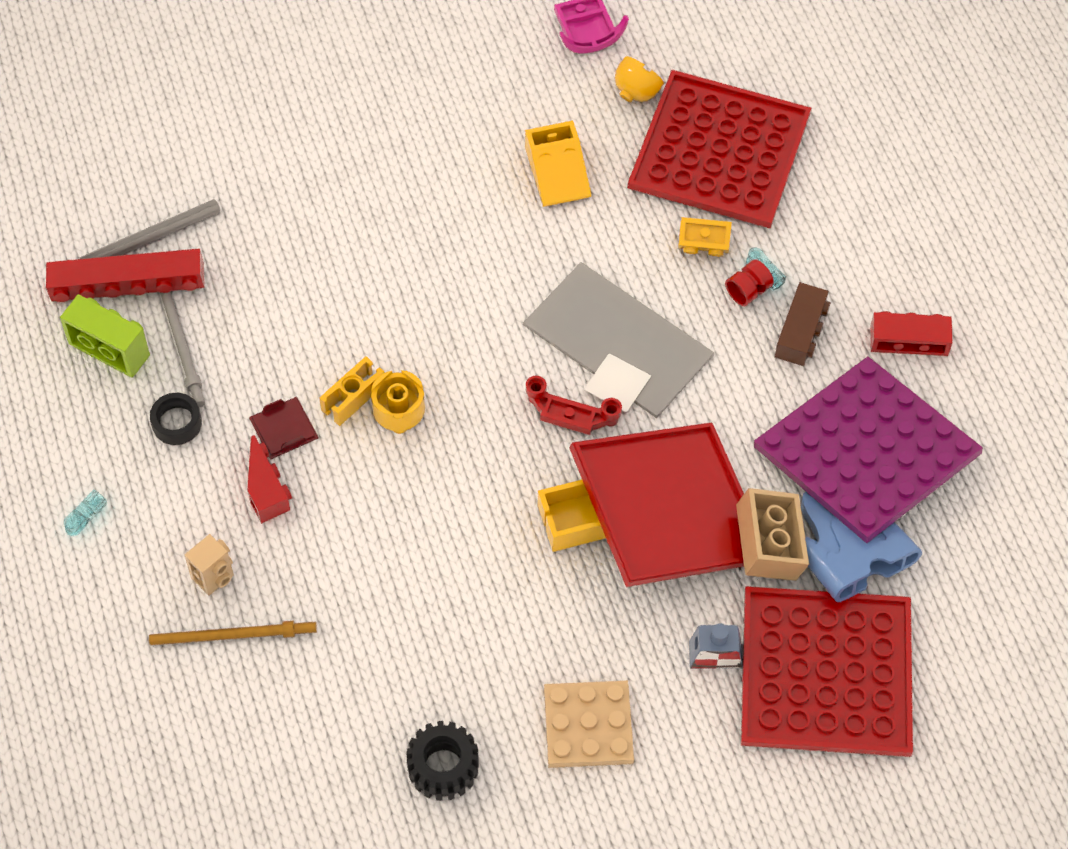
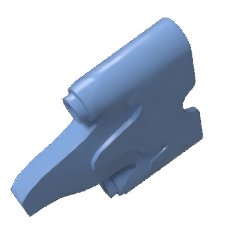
M807 492L803 493L801 510L816 539L805 538L809 560L808 568L836 602H842L864 591L867 588V578L870 575L878 574L885 578L891 577L912 566L921 557L922 550L895 522L870 542L866 543Z

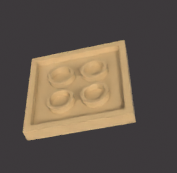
M628 680L544 684L548 768L634 764Z

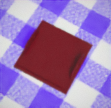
M297 396L287 401L279 399L265 405L262 412L249 417L260 441L264 442L267 447L270 460L319 439Z

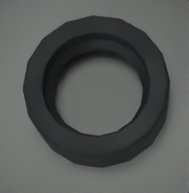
M179 392L168 393L160 397L150 410L152 430L163 443L183 445L192 441L199 434L202 426L200 409L196 401L187 394ZM173 408H183L191 413V421L185 427L176 430L162 427L160 419L165 412Z

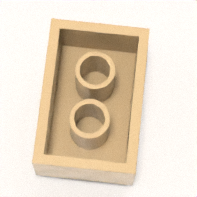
M748 488L736 505L745 575L796 581L809 565L799 494Z

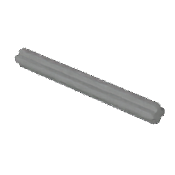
M215 199L83 255L79 259L124 255L220 212L219 204Z

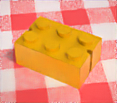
M582 479L538 490L537 506L543 524L546 526V533L552 552L606 538Z

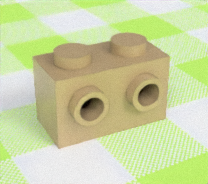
M211 534L207 535L184 554L191 579L208 596L218 588L225 587L231 581L232 576H234L231 566L233 561L228 554L230 549L221 539L216 540Z

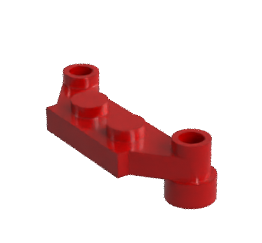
M531 376L526 381L528 400L539 411L540 421L590 435L593 430L605 426H615L622 414V404L616 398H607L602 402L601 408H596L548 394L546 380L541 376Z

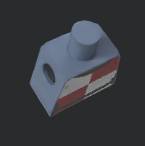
M722 623L698 626L689 640L690 669H743L742 641L739 627Z

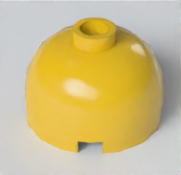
M625 56L615 72V83L621 91L619 95L630 103L632 100L637 102L649 101L659 93L664 81L652 69L649 72L643 68L645 64L629 56Z

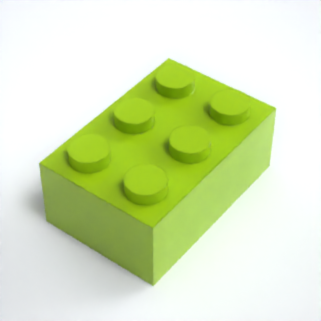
M78 294L60 316L69 345L131 378L135 376L150 356L143 327L134 320L128 321L113 309L107 310L92 298H85Z

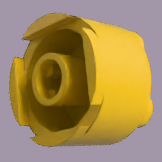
M403 370L395 373L388 371L380 375L373 383L371 392L373 415L382 427L401 434L413 428L421 421L425 413V399L422 382L416 375Z

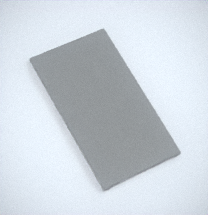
M582 262L523 322L525 327L592 374H595L610 353L651 375L634 403L655 418L662 414L714 355V352Z

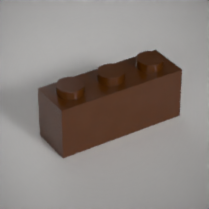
M799 282L776 346L775 358L804 366L807 357H813L816 343H813L814 337H820L824 325L823 322H820L821 317H827L831 302L827 301L828 290Z

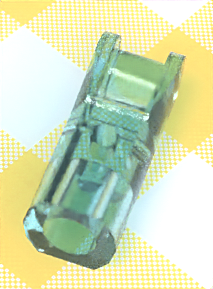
M753 247L749 250L746 265L753 259L761 261L773 276L774 284L770 288L772 290L780 288L785 283L786 276L768 259L761 249Z
M92 490L76 509L65 517L63 523L68 535L77 536L80 534L88 522L107 505L106 499L99 492Z

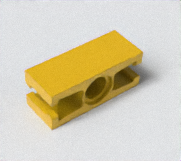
M366 356L319 397L321 411L328 416L331 413L329 410L331 408L334 422L339 426L371 398L373 383L380 375L385 373L379 367L373 376L363 381L367 375L370 376L372 374L373 362ZM352 389L358 390V391H356V392H354V393L348 392L349 390H352ZM338 402H343L339 407L335 406Z

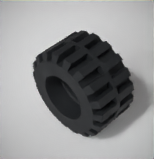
M437 721L438 726L433 727L431 723L425 725L426 730L422 731L419 729L415 732L416 739L411 738L409 741V748H407L406 752L407 768L410 781L415 783V789L419 793L424 790L425 797L431 798L432 795H436V800L442 801L443 796H448V800L455 799L454 794L456 793L460 796L465 794V788L468 787L470 789L474 785V778L477 779L479 767L477 743L474 744L472 734L467 735L466 728L463 726L457 729L454 722H449L447 726L444 725L443 721ZM441 750L453 752L460 759L458 764L448 771L433 770L426 764V761L433 753Z

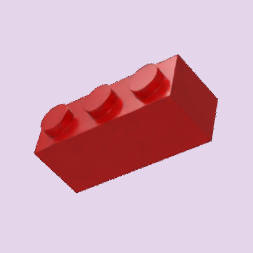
M889 311L874 312L870 325L871 352L948 356L953 343L952 316H943L941 314L919 315L912 312L906 314L891 313Z

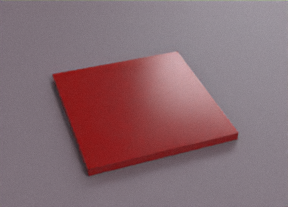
M712 422L571 443L569 449L626 587L744 567L736 507L744 492Z

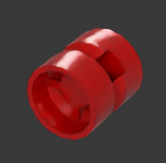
M753 259L741 268L742 272H736L725 281L726 290L737 304L744 307L755 300L758 294L761 295L774 284L773 276L769 269L756 259Z

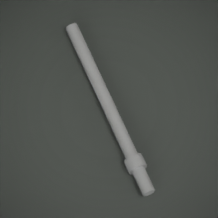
M171 292L160 293L186 375L184 381L187 390L191 392L192 398L196 401L197 405L202 407L205 405L201 391L202 382L200 376L195 372Z

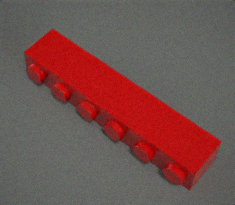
M200 248L46 262V290L51 302L74 300L78 294L92 299L99 297L115 298L121 295H143L154 292L168 293L177 290L192 291L204 288V261Z

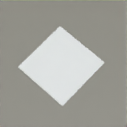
M609 353L584 390L602 400L607 398L618 399L622 404V410L627 412L651 375Z

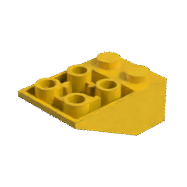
M574 121L525 130V150L543 207L591 197L580 140Z

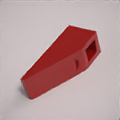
M253 435L251 436L247 491L250 503L262 524L290 511L289 500L292 499L287 485L280 484L278 479L281 478L276 464L270 465L267 459L270 455L264 442L259 444L256 436Z

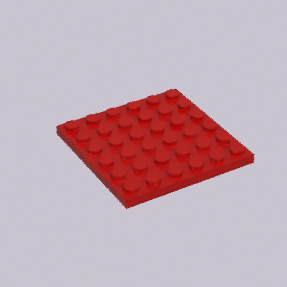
M672 69L628 180L627 188L771 229L812 108Z
M745 586L741 746L912 757L911 597L856 594L842 602H836L827 591Z

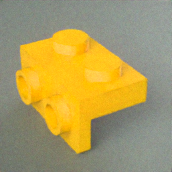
M681 217L678 248L683 249V253L698 254V250L708 251L710 256L723 257V253H729L732 222Z

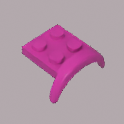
M571 0L554 5V12L563 30L559 32L562 42L570 51L575 53H592L611 46L622 36L629 21V17L624 15L620 23L614 27L602 0Z

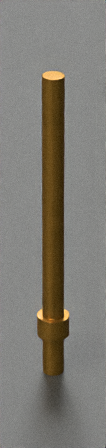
M293 620L282 621V624L149 634V644L162 645L283 635V638L295 637V634L317 633L316 622L294 623Z

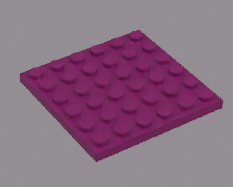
M869 356L754 440L755 449L866 543L870 542L982 454L983 450L981 445Z

